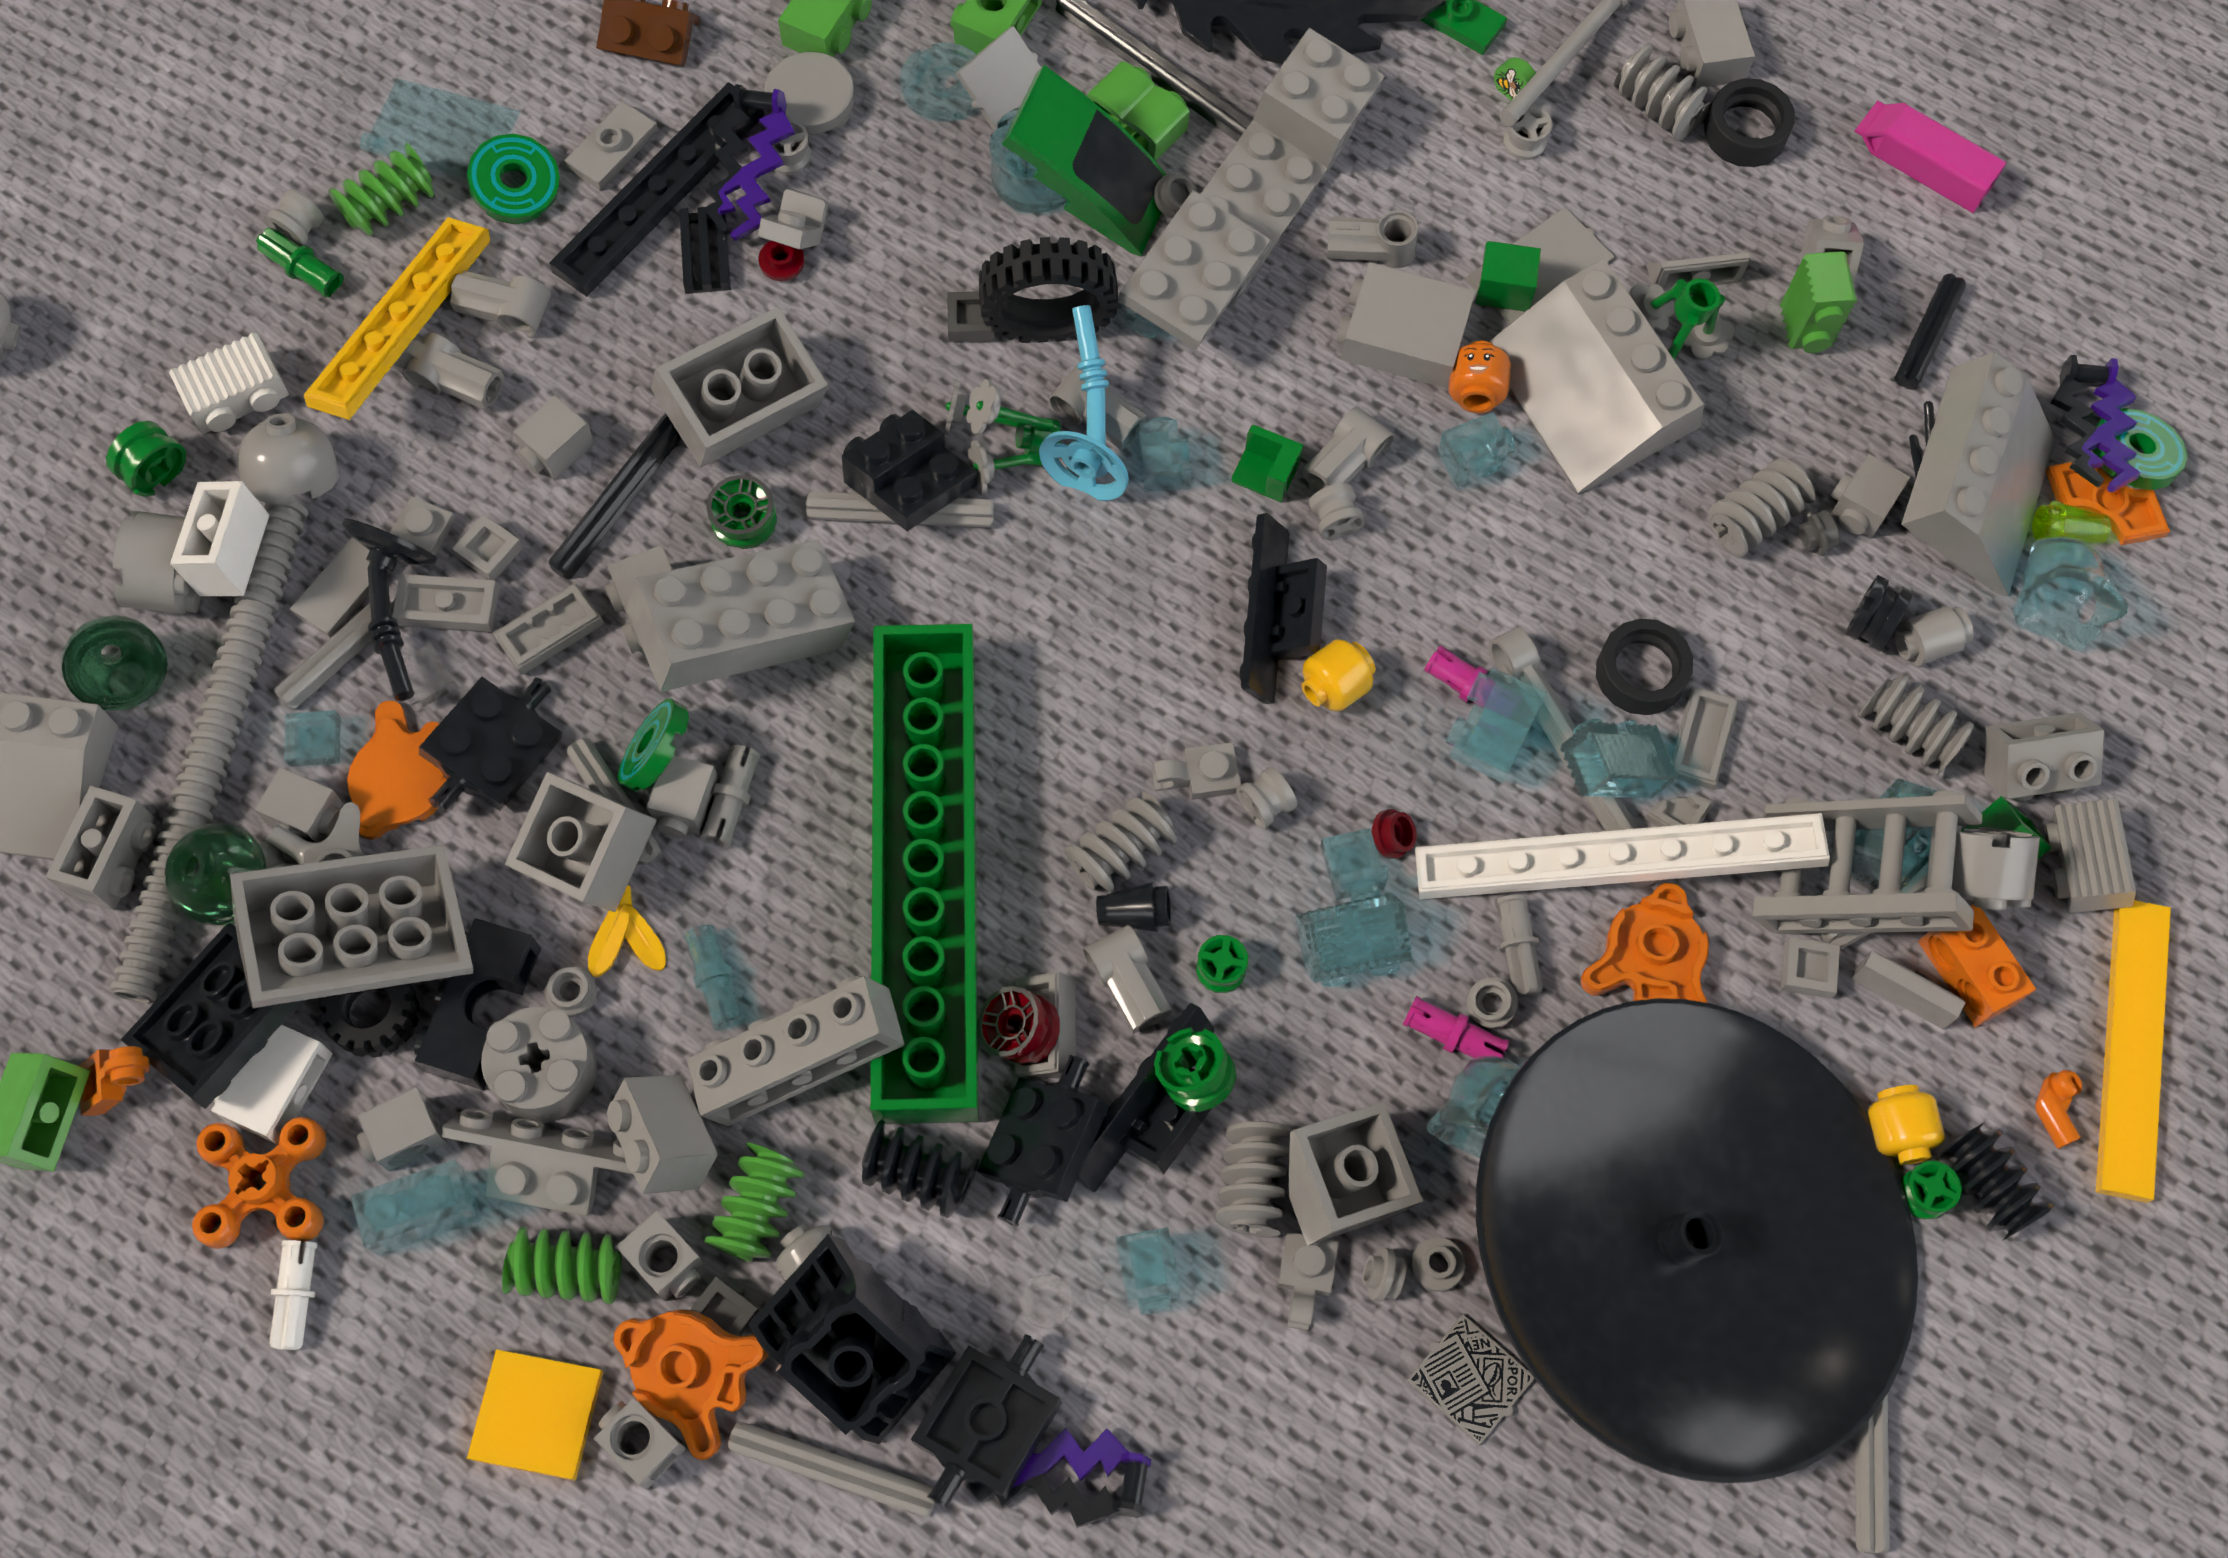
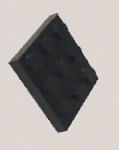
M228 922L120 1040L127 1046L142 1048L143 1056L149 1058L151 1066L206 1109L217 1096L221 1095L229 1087L231 1080L247 1062L265 1047L268 1039L282 1023L301 1007L304 1000L252 1008L236 926Z

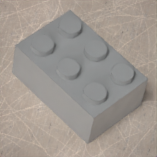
M778 306L656 367L651 390L696 462L702 468L819 407L828 384Z

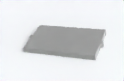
M1566 207L1513 243L1514 245L1541 248L1537 288L1531 307L1569 277L1603 258L1608 263L1615 258L1594 236V230L1586 228ZM1482 266L1465 279L1476 291L1481 278ZM1486 306L1488 309H1494L1509 325L1525 313L1523 311Z

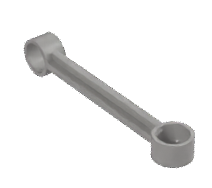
M1516 627L1490 640L1489 649L1492 659L1506 681L1515 683L1604 830L1638 829V826L1542 673L1538 652L1528 634L1523 629ZM1659 880L1629 882L1626 884L1635 888H1647Z

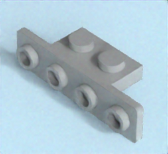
M466 1109L458 1112L443 1125L442 1129L443 1138L491 1147L485 1197L588 1216L592 1211L595 1200L599 1168L633 1174L626 1166L625 1154L618 1139L611 1141L595 1138V1134L586 1129L569 1128L564 1131L544 1128V1124L538 1120L528 1118L515 1119L513 1121L493 1118L491 1112L482 1109Z

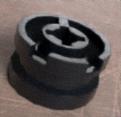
M1877 575L1862 598L1846 629L1845 635L1854 640L1861 637L1869 641L1870 648L1881 652L1899 625L1914 592L1904 587L1897 590L1889 586L1888 579Z

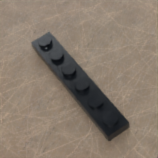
M728 82L549 262L553 274L587 297L720 162L715 152L726 144L714 135L713 130L734 106V85ZM748 108L745 114L752 120V123L735 130V134L742 139L759 122L758 119L765 116L764 110Z

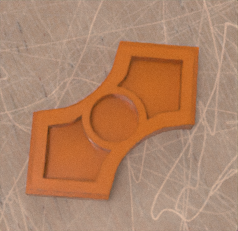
M2072 462L2052 465L2047 468L2046 475L2060 512H2079L2097 518L2113 531L2121 545L2163 538L2170 533L2154 490L2133 489L2123 486L2114 492H2109L2107 487L2113 479L2101 467L2095 468L2104 478L2101 487L2094 486L2069 467Z

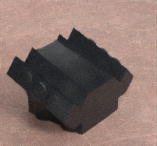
M830 1234L825 1236L748 1323L761 1347L778 1362L776 1370L778 1374L845 1435L853 1430L862 1440L876 1444L881 1443L956 1355L955 1350L939 1329L928 1326L916 1306L903 1300L881 1279V1276L875 1272L870 1263L857 1259L844 1239Z

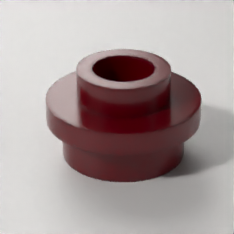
M775 241L766 243L758 256L762 273L775 281H787L795 278L802 271L805 263L802 249L793 248ZM779 254L788 255V257L782 261L774 259V257Z
M1395 809L1380 811L1373 821L1371 837L1373 844L1382 856L1387 859H1396L1404 856L1407 851L1414 847L1417 832L1412 818L1407 813L1399 812Z

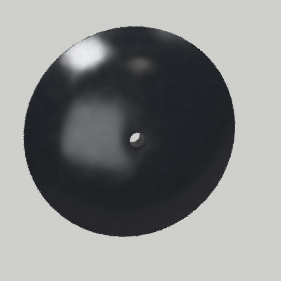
M1654 998L1614 1005L1578 1019L1553 1035L1537 1049L1511 1080L1499 1100L1488 1126L1480 1155L1476 1183L1478 1244L1487 1286L1497 1314L1513 1347L1532 1376L1549 1397L1575 1423L1609 1448L1634 1462L1661 1473L1693 1481L1720 1484L1749 1483L1784 1476L1812 1465L1833 1453L1852 1438L1878 1409L1890 1391L1902 1366L1911 1338L1917 1306L1918 1264L1911 1213L1892 1158L1878 1151L1870 1119L1839 1079L1815 1056L1791 1038L1759 1020L1711 1003L1686 999ZM1685 1228L1691 1233L1694 1246L1688 1241Z

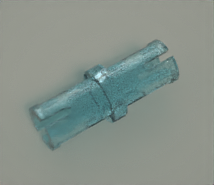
M702 925L698 927L704 946L700 936L696 935L694 928L684 934V940L688 945L697 972L693 977L697 990L703 991L712 1019L713 1030L720 1031L729 1028L723 1010L724 1007L729 1020H732L733 1025L743 1023L745 1017L744 1013L741 1012L731 982L735 978V974L731 965L725 963L716 935V928L714 925Z

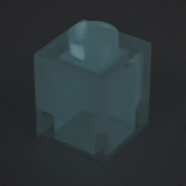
M1169 1228L1116 1237L1115 1247L1127 1309L1139 1307L1141 1315L1154 1314L1171 1309L1170 1300L1180 1298L1181 1287Z

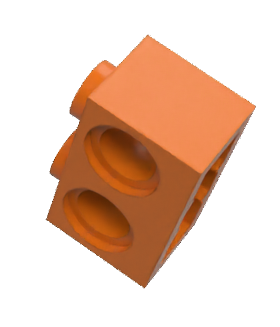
M1973 904L1970 906L1974 910L1972 931H1928L1918 943L1952 994L1966 1002L1963 1010L1974 1027H1977L2014 1007L2037 989L1982 908L1975 907Z

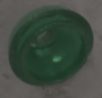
M120 615L98 617L81 625L68 638L61 659L63 678L70 692L81 702L97 704L103 710L108 711L129 709L147 701L161 687L168 666L166 651L159 637L144 623ZM108 645H116L120 648L114 655L101 654L102 649Z
M225 823L198 826L187 832L169 853L164 873L167 894L175 908L193 921L206 925L231 923L235 920L230 874L266 869L265 856L258 841L243 828ZM197 862H199V870L197 874L194 876L195 866Z

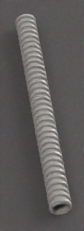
M297 501L290 504H264V508L269 514V519L244 596H235L234 602L237 605L231 607L230 616L232 618L227 620L225 626L228 632L224 633L221 638V643L224 646L219 647L216 654L220 660L214 661L212 670L216 674L209 676L208 684L211 688L205 689L203 698L207 702L200 704L199 712L202 716L196 717L194 726L198 730L191 732L190 741L193 744L188 745L185 750V754L189 758L182 760L180 768L184 773L177 775L176 783L179 787L174 788L171 794L175 802L168 804L166 811L170 816L165 817L162 822V826L166 830L159 832L157 838L161 846L154 847L152 855L156 858V861H151L148 866V870L152 874L145 876L143 885L147 889L140 891L138 897L142 905L136 906L133 914L138 918L130 922L129 930L133 933L130 936H126L124 945L128 949L121 951L119 960L123 964L122 966H117L114 972L118 980L110 984L109 990L122 999L138 1003H150L157 999L158 993L154 991V987L161 986L163 978L159 976V972L165 971L167 967V962L163 959L171 954L172 947L168 943L175 941L177 933L173 930V927L179 926L181 922V917L177 914L185 909L186 903L182 898L189 896L191 888L187 885V882H192L195 877V873L191 869L198 867L200 861L196 853L203 852L205 844L201 839L207 838L209 829L205 825L212 823L214 815L210 810L216 809L218 800L214 796L221 794L223 786L219 781L225 780L227 775L223 767L230 765L232 758L228 753L234 752L236 746L232 739L239 737L240 729L237 725L243 724L245 717L241 711L247 710L249 701L245 697L252 695L254 688L250 683L256 682L258 674L255 670L259 669L262 663V659L259 656L264 655L266 645L263 642L269 641L271 633L268 629L272 628L275 622L272 615L278 612L279 605L277 602L282 599L284 593L281 588L286 586L288 580L285 575L291 571L292 565L290 561L294 560L296 555L294 548L298 547L300 542L298 535L302 534L304 529L302 522L307 520V509ZM128 994H133V995H136V996H140V997L145 998V999H137V998L129 997Z

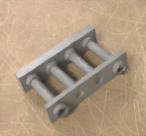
M1942 790L1935 792L1933 796L1823 802H1812L1803 798H1790L1783 804H1766L1765 814L1768 818L1822 813L1825 831H1835L1829 888L1822 895L1803 896L1800 894L1803 868L1782 870L1780 891L1774 893V897L1754 898L1752 916L1769 932L1777 934L1972 931L1974 910L1958 892L1952 890L1957 825L1982 824L1981 812L1966 794ZM1935 826L1930 887L1924 889V893H1903L1900 891L1906 828ZM1884 829L1879 887L1873 890L1872 894L1853 895L1850 893L1856 830Z

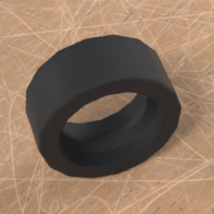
M1744 78L1729 82L1717 92L1704 122V135L1711 150L1722 160L1736 166L1758 167L1772 162L1782 153L1795 125V109L1789 97L1774 84L1761 79ZM1735 107H1751L1763 112L1770 118L1775 131L1773 135L1761 139L1748 138L1736 133L1728 126L1724 114L1728 109Z
M1640 618L1621 624L1609 634L1596 660V679L1602 693L1614 706L1630 714L1652 715L1666 711L1679 700L1693 674V655L1688 642L1675 628L1659 620ZM1633 643L1650 644L1660 649L1669 658L1672 665V677L1669 683L1656 691L1640 690L1628 684L1621 677L1616 667V658L1619 652L1627 645Z

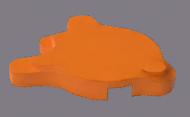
M384 701L377 706L375 711V732L368 743L358 751L350 765L347 777L350 798L353 803L358 805L360 810L359 835L369 840L378 839L390 830L399 829L398 825L409 824L418 819L422 822L433 815L439 808V805L435 809L428 799L446 781L436 766L419 755V746L439 723L431 721L426 723L418 732H410L405 711L396 701Z
M1663 883L1651 895L1642 898L1640 903L1632 905L1625 910L1622 908L1616 914L1606 937L1604 955L1582 973L1580 983L1585 992L1593 996H1599L1621 985H1627L1633 990L1632 1001L1661 998L1686 999L1708 1003L1700 983L1701 972L1708 957V936L1706 931L1704 934L1702 933L1699 925L1692 918L1694 912L1688 905L1685 891L1674 883Z
M684 1309L668 1311L649 1319L630 1318L618 1325L613 1337L615 1347L623 1356L625 1368L630 1367L631 1378L636 1390L632 1391V1394L653 1415L673 1423L681 1431L692 1456L698 1460H706L720 1449L721 1437L715 1417V1409L720 1407L734 1412L744 1406L746 1402V1373L765 1362L769 1356L761 1347L754 1334L747 1336L730 1334L712 1319L696 1311Z

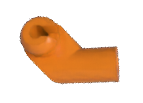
M2062 1070L2059 1073L2054 1072L2048 1075L2043 1080L2035 1103L2036 1113L2057 1149L2081 1138L2067 1114L2073 1096L2078 1095L2082 1090L2081 1079L2071 1070Z

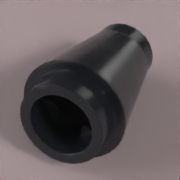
M1155 882L1108 893L1107 895L1097 896L1096 912L1099 926L1109 925L1111 927L1123 928L1129 925L1132 929L1158 932L1159 927L1170 926L1171 903L1168 886H1156Z

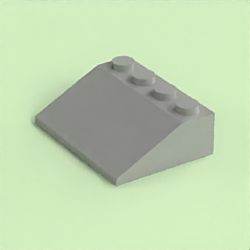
M1605 258L1561 282L1489 341L1508 355L1511 362L1510 391L1578 494L1599 485L1701 427L1704 403Z
M1991 352L1951 369L1935 418V424L1931 431L1901 525L1994 593L2009 596L2056 439L2029 378L1997 352Z
M0 692V853L54 860L90 785L100 788L118 725L99 705Z
M444 845L230 874L233 914L252 1008L473 974L472 960Z

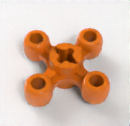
M300 1116L292 1118L282 1127L279 1136L280 1141L277 1146L266 1154H250L247 1152L240 1132L226 1123H214L202 1129L196 1142L197 1152L204 1161L212 1166L227 1169L229 1172L228 1184L230 1192L218 1204L204 1206L196 1213L192 1222V1230L196 1239L209 1248L221 1249L228 1247L238 1238L243 1219L251 1212L257 1210L272 1212L276 1217L277 1228L283 1236L290 1240L303 1243L317 1237L323 1229V1212L312 1201L293 1195L290 1190L289 1177L296 1165L302 1161L317 1158L325 1149L327 1138L322 1126L309 1117ZM308 1133L306 1141L298 1145L300 1137ZM225 1139L223 1147L216 1151L219 1142ZM259 1174L262 1175L263 1180L266 1182L260 1190L257 1189L256 1184L253 1182ZM301 1214H305L303 1223L295 1227L296 1219ZM221 1220L219 1229L212 1233L214 1224Z

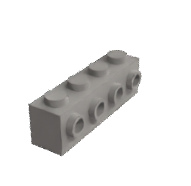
M865 976L849 977L839 982L835 990L820 997H809L799 1000L792 1006V1010L775 1018L757 1020L749 1025L747 1031L733 1038L718 1039L707 1044L705 1051L687 1059L699 1115L722 1125L730 1126L904 1046L889 988Z

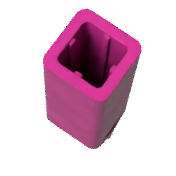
M1877 100L1854 131L1862 136L1872 155L1971 213L1975 212L2007 164L2006 161L1905 103L1885 105Z

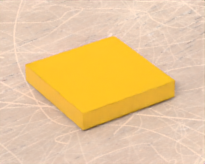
M496 1349L467 1459L576 1481L604 1372L601 1369Z

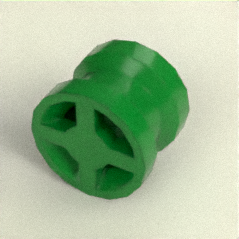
M1216 935L1205 941L1198 952L1196 974L1200 983L1207 990L1214 993H1228L1238 988L1245 978L1248 967V954L1245 946L1238 939L1229 935ZM1207 963H1212L1217 970L1215 971L1213 966ZM1230 967L1235 969H1230L1228 972L1224 973V971L1228 970Z
M1925 1161L1907 1172L1901 1179L1910 1213L1916 1218L1923 1220L1934 1219L1955 1207L1960 1200L1962 1191L1960 1179L1955 1171L1945 1163ZM1917 1185H1920L1923 1188V1192L1925 1193L1924 1199L1922 1198L1923 1195L1921 1194L1920 1188H1918Z

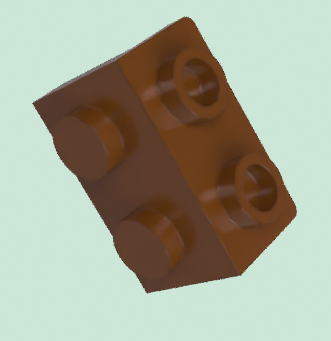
M604 0L596 49L684 67L688 56L692 25L699 26L700 17L688 11V3L677 0H662V6L646 3V0Z

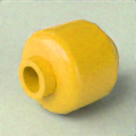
M1336 639L1305 660L1302 670L1305 681L1301 684L1303 693L1314 706L1319 707L1322 705L1328 710L1340 712L1372 689L1373 674L1376 670L1375 664L1368 651L1361 644Z
M1918 1085L1897 1086L1878 1092V1100L1868 1109L1878 1151L1886 1156L1898 1157L1900 1165H1912L1931 1160L1930 1150L1937 1148L1945 1140L1934 1096L1930 1093L1920 1092Z

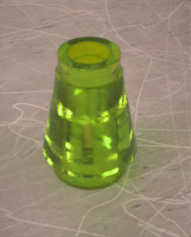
M2053 501L2049 505H2041L2036 510L2032 521L2034 539L2037 542L2045 543V546L2048 548L2103 543L2108 539L2111 530V522L2107 515L2059 501Z

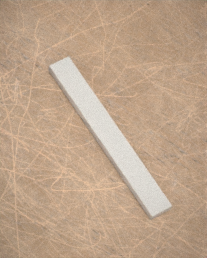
M1822 813L1415 847L1419 900L1825 867L1829 865L1830 860Z

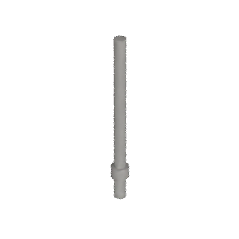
M1601 0L1502 110L1499 115L1501 122L1506 126H1513L1615 11H1621L1630 0Z

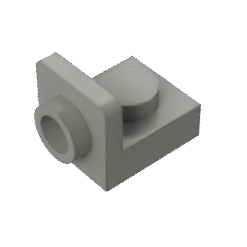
M786 189L783 194L779 215L761 218L758 236L797 249L817 246L821 241L829 203L826 199L795 189Z

